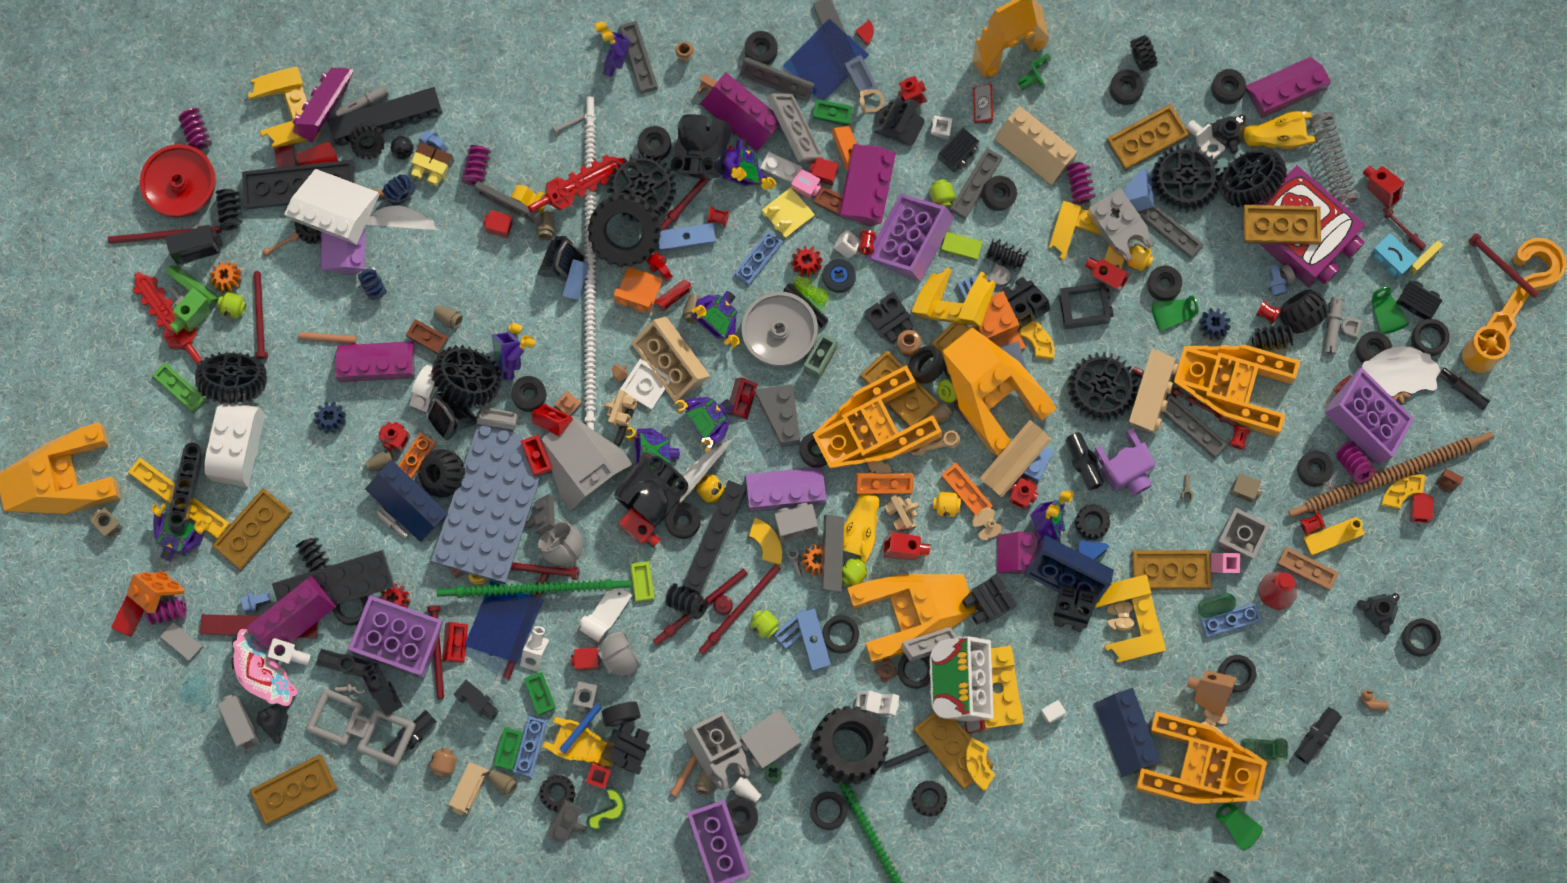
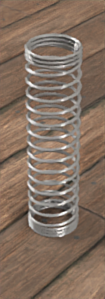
M1330 111L1321 112L1312 116L1309 121L1315 133L1314 137L1317 138L1316 143L1319 144L1317 148L1320 149L1319 154L1322 155L1323 165L1326 166L1324 170L1327 172L1326 176L1329 177L1328 182L1331 183L1329 187L1332 188L1331 193L1334 194V198L1336 195L1342 194L1340 192L1351 189L1343 192L1344 195L1336 198L1341 204L1350 205L1359 198L1356 192L1349 193L1355 190V187H1348L1354 183L1353 181H1348L1352 176H1344L1349 174L1350 170H1344L1349 165H1341L1347 159H1340L1345 156L1344 153H1340L1343 151V148H1337L1342 143L1336 142L1340 137H1333L1339 132L1333 131L1337 128V126L1332 125L1335 123V120H1332L1334 118L1333 113ZM1327 122H1332V123H1330V124H1328V125L1320 126V125L1325 124V123H1327ZM1318 126L1325 127L1318 132L1314 131L1316 128H1319ZM1331 127H1335L1331 130L1325 131L1326 134H1323L1320 137H1316L1317 134L1324 133L1321 131ZM1335 133L1334 135L1323 137L1328 134ZM1329 138L1321 143L1318 142L1319 139ZM1338 138V139H1336V140H1334V141L1328 142L1329 145L1325 146L1324 148H1320V147H1319L1320 145L1328 144V143H1324V142H1326V141H1329V140H1331V139ZM1335 144H1339V145H1337V146H1334V147H1331V148H1327V147H1329V146H1332V145H1335ZM1325 148L1332 149L1325 154L1321 153L1322 150H1326ZM1342 149V150L1337 151V152H1334V153H1332V154H1328V153H1330V152H1332V151ZM1333 155L1327 159H1323L1324 156ZM1336 160L1328 165L1324 164L1326 161ZM1337 166V167L1332 168V169L1329 170V171L1326 170L1327 167ZM1340 171L1332 176H1328L1329 172ZM1343 172H1347V173H1345V174H1342V175H1339V176H1335V175H1337V174H1340V173H1343ZM1341 177L1334 180L1333 182L1330 181L1331 178ZM1350 177V178H1348V179H1345V180H1342V181H1338V180H1340V179ZM1344 182L1335 187L1331 186L1333 183ZM1345 188L1336 193L1333 192L1334 189Z

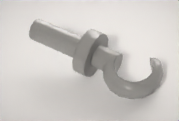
M348 684V687H335V692H348V694H351V691H354L356 694L361 695L365 693L366 687L364 684H361L364 690L358 692L356 686L351 687V684Z

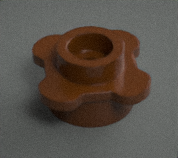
M888 659L880 666L877 665L874 669L875 673H878L881 677L880 680L883 683L888 682L889 678L896 677L898 674L897 669H894L891 660Z

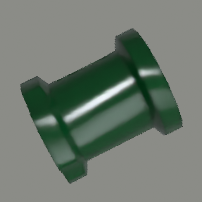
M770 764L765 768V779L769 783H778L781 780L782 770L780 766ZM770 770H777L776 778L774 776H772L771 778L769 777Z

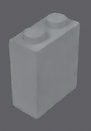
M228 695L222 698V702L218 703V706L236 747L245 751L260 744L261 741L244 702L236 695Z
M777 710L740 736L742 740L741 747L746 753L749 751L752 754L753 758L751 761L757 769L761 767L763 771L768 765L774 764L802 744V741L780 710Z

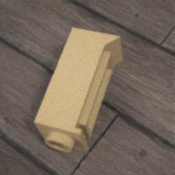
M472 762L468 763L449 803V806L453 808L452 812L463 816L464 813L469 815L467 810H471L486 779L485 775L490 773L489 770Z

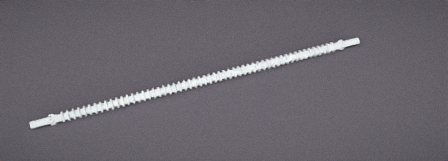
M592 96L587 97V114H585L587 123L585 125L587 129L585 130V134H587L585 135V139H587L585 144L587 145L584 148L587 150L584 152L586 154L584 158L587 161L584 163L587 165L585 166L587 169L592 167L591 162L596 159V156H594L596 154V151H594L596 149L594 145L596 144L594 140L596 139L594 135L596 133L594 130L596 128L594 125L596 116L594 114V97ZM587 189V192H585L587 197L584 198L587 201L585 202L587 207L584 209L587 211L584 214L587 216L584 219L587 222L584 224L587 227L584 229L587 232L584 235L587 237L584 240L587 242L584 245L587 248L584 250L587 254L584 257L587 259L584 262L588 263L589 266L585 276L587 280L584 282L587 284L584 287L587 290L584 292L587 295L584 297L587 300L584 303L587 305L584 308L587 311L584 313L587 316L584 318L587 321L584 324L587 326L584 329L587 332L584 334L587 337L584 339L587 342L584 345L587 348L584 350L587 353L584 355L587 358L584 361L586 363L584 368L587 369L584 371L586 374L584 384L587 385L584 387L586 390L584 400L587 401L584 403L586 406L584 409L586 411L584 422L586 426L594 430V423L596 422L594 417V411H596V408H594L596 405L594 402L596 400L594 397L596 395V392H594L596 389L594 386L596 384L594 381L596 379V376H594L596 373L594 370L596 368L594 365L596 363V360H594L596 357L594 354L596 352L594 349L596 347V344H594L596 341L594 338L596 336L594 333L596 331V328H594L596 326V323H594L596 320L594 317L596 315L594 312L596 310V307H594L596 304L594 301L596 299L594 296L596 294L594 291L596 289V286H594L596 283L594 280L596 278L594 275L596 273L594 270L596 265L594 263L596 260L594 258L596 255L591 248V242L588 240L589 231L587 229L590 222L589 219L595 210L594 206L596 203L594 201L596 198L594 196L596 192Z

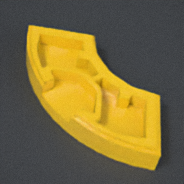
M1032 321L1020 329V336L1032 344L1036 358L1054 360L1055 353L1052 339L1040 324Z
M1410 475L1396 481L1384 494L1381 506L1401 509L1406 498L1416 495V493H1423L1426 475Z
M754 518L749 537L756 540L761 546L763 552L762 561L781 566L782 547L777 534L767 523Z
M972 737L966 751V765L973 782L985 792L995 776L989 769L986 761L989 747Z

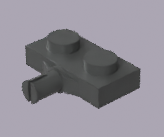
M547 494L534 502L535 515L526 522L527 528L535 525V532L538 535H542L555 528L554 497Z
M563 800L546 832L547 837L565 844L573 830L585 834L587 826L577 823L582 807Z

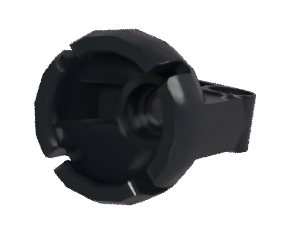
M696 114L683 115L678 123V137L674 158L670 163L671 169L680 175L690 178L711 179L721 177L725 171L723 160L726 156L727 145L731 137V125L723 120L713 118L711 125L706 126L707 116Z
M645 452L640 456L639 462L618 486L614 496L627 510L634 509L651 525L657 527L680 496L687 492L689 485L686 479L667 461L651 452Z

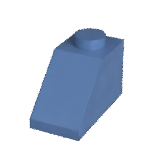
M1142 168L1125 187V195L1137 212L1154 207L1153 183L1146 168Z
M1045 447L1020 477L1028 478L1038 485L1054 451Z

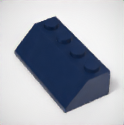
M393 460L365 488L379 504L420 542L448 514Z
M1045 535L1036 547L1024 575L1059 592L1061 584L1078 588L1075 601L1078 600L1080 589L1097 593L1096 606L1112 583L1114 569Z
M1133 687L1094 703L1121 777L1138 772L1141 768L1153 767L1161 762Z

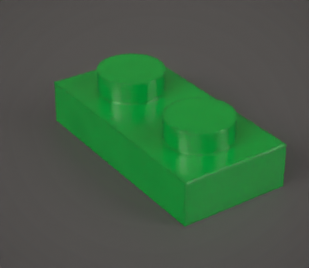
M816 99L813 119L849 126L853 106Z
M543 672L524 678L538 716L556 709Z
M504 727L494 766L511 771L514 770L524 732Z

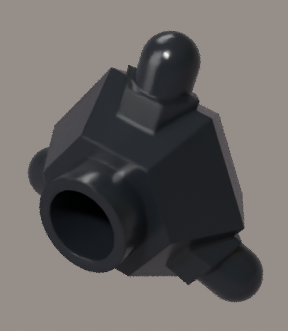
M1241 114L1238 117L1229 116L1217 119L1214 123H1207L1211 125L1212 136L1217 141L1229 148L1232 154L1238 152L1237 145L1242 142L1245 130L1243 126L1246 121L1245 115Z
M1397 593L1371 596L1366 601L1358 600L1357 607L1363 609L1364 615L1375 627L1381 628L1382 634L1387 635L1390 633L1389 626L1394 624L1398 610L1397 601H1399L1400 596Z
M277 703L261 710L257 715V724L273 739L275 744L282 742L281 734L286 730L289 718L287 710L290 708V705L285 706Z

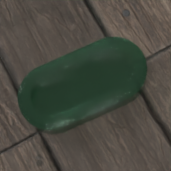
M1223 593L1203 599L1198 603V613L1202 617L1210 618L1230 612L1236 607V598L1230 593Z

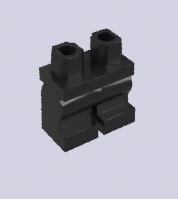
M1023 277L1016 280L1015 286L1017 288L1012 291L1009 287L1000 290V292H1004L1019 322L1020 329L1034 321L1033 315L1037 319L1051 310L1047 297L1034 285L1032 280L1027 281Z
M894 291L863 313L864 318L869 321L881 339L885 338L890 344L897 341L898 335L894 330L898 327L902 331L913 330L910 314L906 311Z
M997 573L987 581L971 589L962 600L966 609L974 605L978 611L972 614V619L976 625L983 622L987 624L1013 610L1017 605L1008 590L1002 593L1006 587Z
M1061 584L1052 619L1054 620V625L1064 627L1066 623L1072 625L1074 631L1082 632L1084 628L1087 629L1095 607L1097 593L1080 589L1076 602L1075 598L1078 588Z
M370 663L362 668L364 672L362 677L366 686L385 716L403 707L390 681L387 682L379 666L375 668L373 663Z
M467 679L453 694L462 704L467 700L471 708L480 717L484 714L492 721L499 713L498 709L492 705L494 703L488 695L484 696Z
M623 721L618 730L613 729L612 736L608 740L600 758L626 771L639 775L642 769L640 767L641 762L646 756V751L650 748V745L646 743L650 733L638 728L633 737L631 734L635 726Z

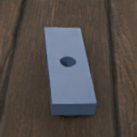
M713 223L663 230L660 232L659 247L660 251L716 243ZM684 236H689L690 238L685 240Z
M767 231L736 270L734 276L749 286L780 248L783 241ZM756 256L762 257L760 260L755 259Z
M1252 603L1202 618L1200 622L1205 637L1209 638L1262 622L1256 603ZM1232 617L1234 619V623H1230L1228 621V618Z
M815 608L796 613L811 670L831 665ZM814 635L816 637V641L814 643H811L810 637Z
M528 716L513 774L529 778L533 777L548 723L547 720ZM533 744V749L528 750L527 745Z

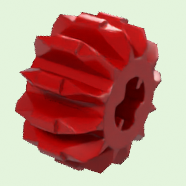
M806 245L803 247V251L797 248V254H792L794 260L791 261V265L795 266L793 271H800V277L806 273L807 278H810V272L813 275H817V270L822 269L820 263L823 262V258L819 257L820 251L814 252L813 246L810 250H807ZM807 259H810V262H807V264H804V261H806Z
M394 583V588L387 589L386 592L380 591L383 596L377 597L391 602L390 599L396 596L398 600H395L394 604L405 608L408 607L404 603H411V600L406 598L410 595L409 592L404 591L405 587L403 585L398 588L397 583Z

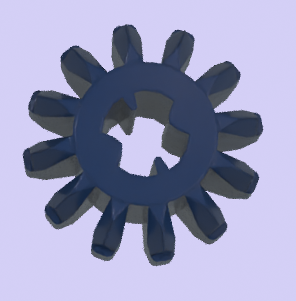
M400 174L389 180L384 185L382 192L388 202L392 205H399L401 202L404 203L405 200L409 199L414 194L416 188L406 174Z
M370 267L358 274V280L370 300L379 299L386 294V288L375 268Z
M1210 308L1208 313H1202L1203 318H1200L1198 322L1202 324L1199 326V330H1205L1203 337L1209 334V340H1212L1214 336L1217 340H1220L1221 335L1227 336V330L1231 328L1228 324L1231 319L1225 318L1226 312L1220 314L1219 308H1217L1216 312ZM1216 321L1218 325H1215V327L1212 326V322L1214 323Z
M324 402L325 407L322 408L319 405L318 409L320 412H314V415L317 417L314 419V423L318 424V430L324 429L325 434H328L330 429L335 434V428L337 427L339 430H342L340 423H346V420L343 418L346 416V412L342 411L343 407L341 405L336 407L335 402H332L330 406L328 402ZM327 416H333V419H327Z

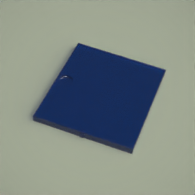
M829 18L783 67L792 75L815 83L812 94L820 100H825L849 76L844 63L858 55H861L863 60H865L869 54Z
M490 582L489 585H491V587H494V585L496 584V586L498 587L500 584ZM511 593L507 596L505 594H502V596L500 594H497V596L491 594L490 597L486 594L464 646L518 664L544 599L531 594L528 595V593L524 595L522 593H519V595L514 593L513 596Z

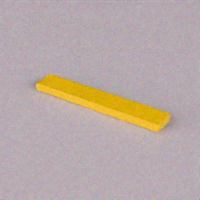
M139 458L128 473L171 504L175 483ZM193 498L189 518L195 523L203 520L201 522L202 527L208 523L210 527L206 531L218 539L229 527L230 523L196 498ZM179 504L177 507H183L185 504Z

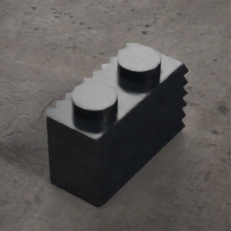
M962 127L938 153L937 159L955 173L958 169L962 170L965 167L969 156L974 157L980 149L978 148L980 141Z
M1410 280L1396 303L1423 320L1431 319L1443 299L1440 298L1437 292H1429L1424 289L1420 282Z

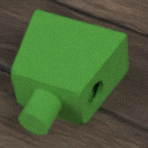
M192 288L173 309L175 320L169 325L170 329L178 334L182 328L190 332L211 313L207 298Z

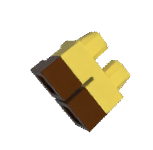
M420 142L412 160V177L421 180L424 173H428L430 175L427 182L437 187L441 179L445 180L449 168L452 167L454 163L453 155L439 149L436 150L434 147Z

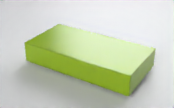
M947 232L941 251L978 261L983 242Z
M650 562L630 564L635 602L655 600Z

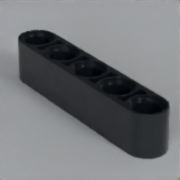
M194 442L184 446L168 514L169 529L176 535L183 534L187 529L202 463L201 448ZM191 453H197V454L194 455V456H190V455H189V454H191ZM187 470H193V471L190 472V473H186V472H185V471H187ZM183 487H189L187 490L181 489ZM179 504H185L183 507H177ZM176 521H181L180 524H173Z

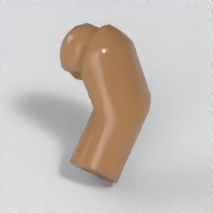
M1371 690L1363 691L1361 700L1368 709L1388 710V701H1377Z

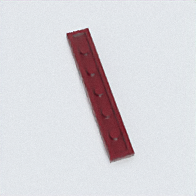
M201 614L200 634L236 636V633L241 629L248 630L247 626L260 616ZM318 622L298 638L317 639Z

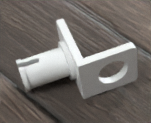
M1194 120L1188 123L1186 129L1196 137L1197 148L1201 146V152H1205L1210 145L1218 147L1216 152L1211 153L1208 151L1207 157L1213 155L1212 160H1214L1225 150V146L1212 136L1210 124L1202 128Z
M536 626L533 628V633L523 649L520 666L539 671L541 658L549 643V639L543 638L545 629ZM526 658H533L536 661V664H529L526 661Z
M275 638L272 639L267 655L269 658L282 661L284 664L293 661L305 666L308 665L310 660V654L294 650V644ZM276 645L284 646L285 653L282 656H277L274 653Z

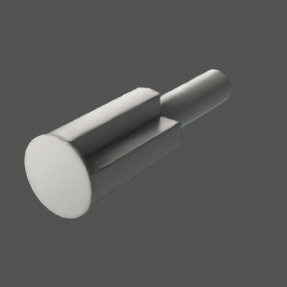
M384 507L376 512L375 516L389 529L393 528L403 539L408 537V534L396 524L397 520Z

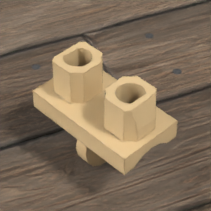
M619 390L617 398H612L611 403H604L603 407L608 410L606 414L609 417L608 422L617 429L620 426H629L631 416L625 414L627 408L634 410L637 400L629 396L625 391Z
M897 495L891 497L892 501L885 505V509L889 515H893L896 512L899 513L901 518L893 522L896 530L901 531L916 527L912 517L918 515L915 510L919 507L918 502L911 503L909 498L903 501L902 497H897Z

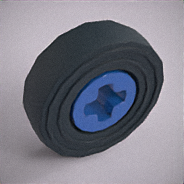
M835 259L824 267L822 280L830 291L843 293L854 285L856 271L848 261ZM840 272L843 273V274H842L843 279H842V278H839L838 280L835 279V278H836L835 273H838V274H839Z

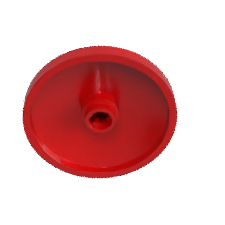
M175 144L159 149L148 158L140 174V189L145 201L157 213L171 218L187 217L199 212L211 200L216 187V174L212 163L203 152L189 145Z

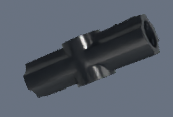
M1077 432L1066 437L1065 441L1073 456V467L1078 473H1081L1088 490L1092 491L1103 486V478L1096 466L1098 463L1097 457L1093 451L1088 449L1082 434Z
M321 649L316 664L317 666L359 677L364 675L362 668L368 664L373 663L375 668L378 667L377 663ZM347 660H351V667L348 669H344L343 663Z
M1328 707L1317 723L1312 725L1310 731L1305 735L1306 738L1294 753L1299 760L1308 764L1318 749L1324 746L1331 736L1330 733L1342 718L1339 712Z
M427 710L422 712L413 721L415 729L404 753L408 749L414 748V744L420 742L423 736L438 723ZM405 727L401 728L397 736L382 749L385 754L394 756L406 730Z

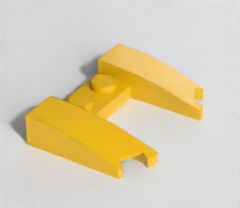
M298 67L276 71L252 79L250 84L254 85L253 92L248 93V100L283 93L292 118L291 122L261 130L260 136L263 138L268 135L274 141L271 145L272 148L308 141L293 132L295 125L292 123L297 114H302L303 110L301 109L306 101Z
M1066 201L1062 203L1049 245L1050 249L1055 246L1062 253L1059 257L1062 260H1065L1074 228L1101 235L1087 215V210ZM1109 245L1104 260L1115 266L1118 265V268L1122 269L1124 258L1114 252ZM1103 268L1102 272H1107V268Z
M946 268L942 273H932L922 287L911 312L922 319L981 327L996 283L993 280L991 282L985 280L987 275L980 272L964 304L941 301L952 270Z
M1147 574L1111 583L1095 606L1097 608L1132 600L1141 636L1105 645L1107 651L1112 649L1119 657L1116 660L1117 663L1166 651L1151 597Z

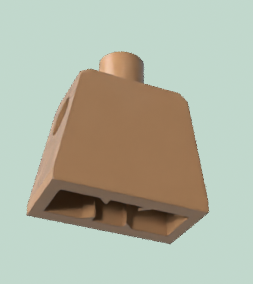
M1207 670L1201 680L1190 676L1186 687L1197 691L1194 699L1195 703L1222 717L1237 678Z

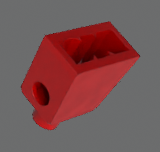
M1371 165L1365 168L1362 174L1368 178L1367 189L1387 209H1390L1402 198L1404 182L1384 166L1377 170Z
M1090 257L1085 264L1086 268L1093 271L1092 275L1118 290L1123 289L1130 276L1128 272L1104 259L1097 261ZM1103 268L1108 269L1106 275L1102 274Z
M632 508L617 525L619 529L640 545L645 541L654 548L661 540L652 533L655 527ZM638 528L644 529L645 534H640Z
M891 532L884 540L883 558L915 560L919 555L929 556L930 544L921 543L920 536Z

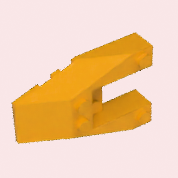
M1012 0L996 9L988 21L989 27L983 28L981 31L983 36L978 37L975 41L972 61L983 78L988 76L991 78L999 73L1003 50L1008 47H1015L1020 40L1023 39L1031 52L1043 50L1047 46L1049 36L1041 5L1036 0Z
M971 327L942 350L948 374H950L953 383V391L956 393L958 408L990 453L999 456L1011 442L989 410L1013 390L1016 391L1034 418L1043 420L1057 409L1046 392L1018 360Z
M1247 345L1184 346L1174 383L1222 416L1254 431L1277 438L1281 433L1286 414L1249 404L1256 374L1292 385L1296 379L1300 361Z
M907 365L855 391L853 396L845 404L843 403L838 408L839 410L813 433L830 469L891 459L926 446L943 437L942 431L933 415L898 432L886 410L885 403L917 387Z
M101 423L81 427L44 444L0 472V495L4 512L65 515L121 500L118 483L113 477L78 486L72 455L109 446L105 427Z
M899 574L848 587L847 593L853 610L890 598L901 632L866 642L865 647L871 665L905 654L901 649L902 642L948 627L953 628L976 611L975 606L966 609L962 603V600L970 592L964 574Z
M1157 711L1153 714L1149 729L1150 734L1188 744L1180 779L1141 768L1138 773L1135 791L1192 804L1258 801L1267 764L1265 760L1248 749L1243 748L1214 727Z

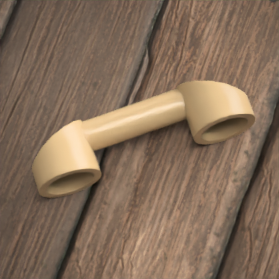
M948 431L942 440L934 441L926 446L912 450L910 453L914 456H922L926 451L946 446L955 448L960 442V436L955 431Z

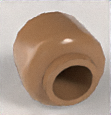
M905 330L899 334L897 349L904 357H912L921 348L922 341L917 332Z
M441 748V751L436 750L433 752L429 768L433 770L432 774L447 778V775L453 774L457 763V757L452 755L453 750Z

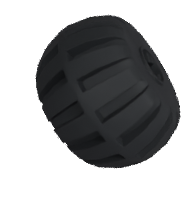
M1305 290L1294 295L1282 305L1280 310V317L1284 326L1286 324L1290 325L1294 333H1303L1314 328L1327 316L1326 301L1314 290Z
M445 449L435 450L425 456L419 467L420 483L428 493L434 496L448 497L453 495L465 478L462 477L463 473H465L464 463L452 451Z

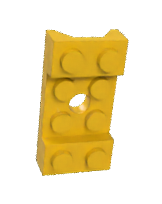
M1012 646L991 648L992 686L995 683H1000L1003 686V692L1000 694L993 692L994 719L985 720V730L1008 725H1023L1024 719L1014 669Z

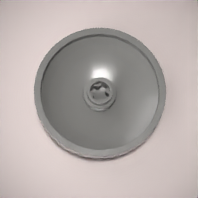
M787 292L765 294L756 299L744 314L742 321L744 344L749 353L763 364L773 367L794 365L811 352L817 340L818 324L816 316L809 304L794 294Z

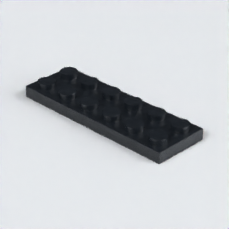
M344 160L242 171L244 208L255 209L289 205L293 195L315 169L356 184L354 161Z
M384 549L272 583L278 602L312 576L335 605L395 587Z

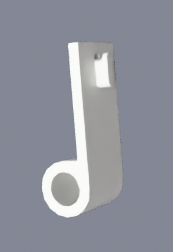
M623 588L607 591L592 615L584 616L579 623V626H581L580 631L597 643H600L633 595Z

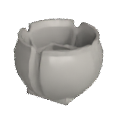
M569 522L556 523L555 528L551 529L550 532L542 534L538 541L541 555L547 562L555 566L569 568L584 554L581 533Z
M623 631L609 635L603 641L598 652L609 674L616 676L630 675L642 666L636 652L631 650L632 645Z

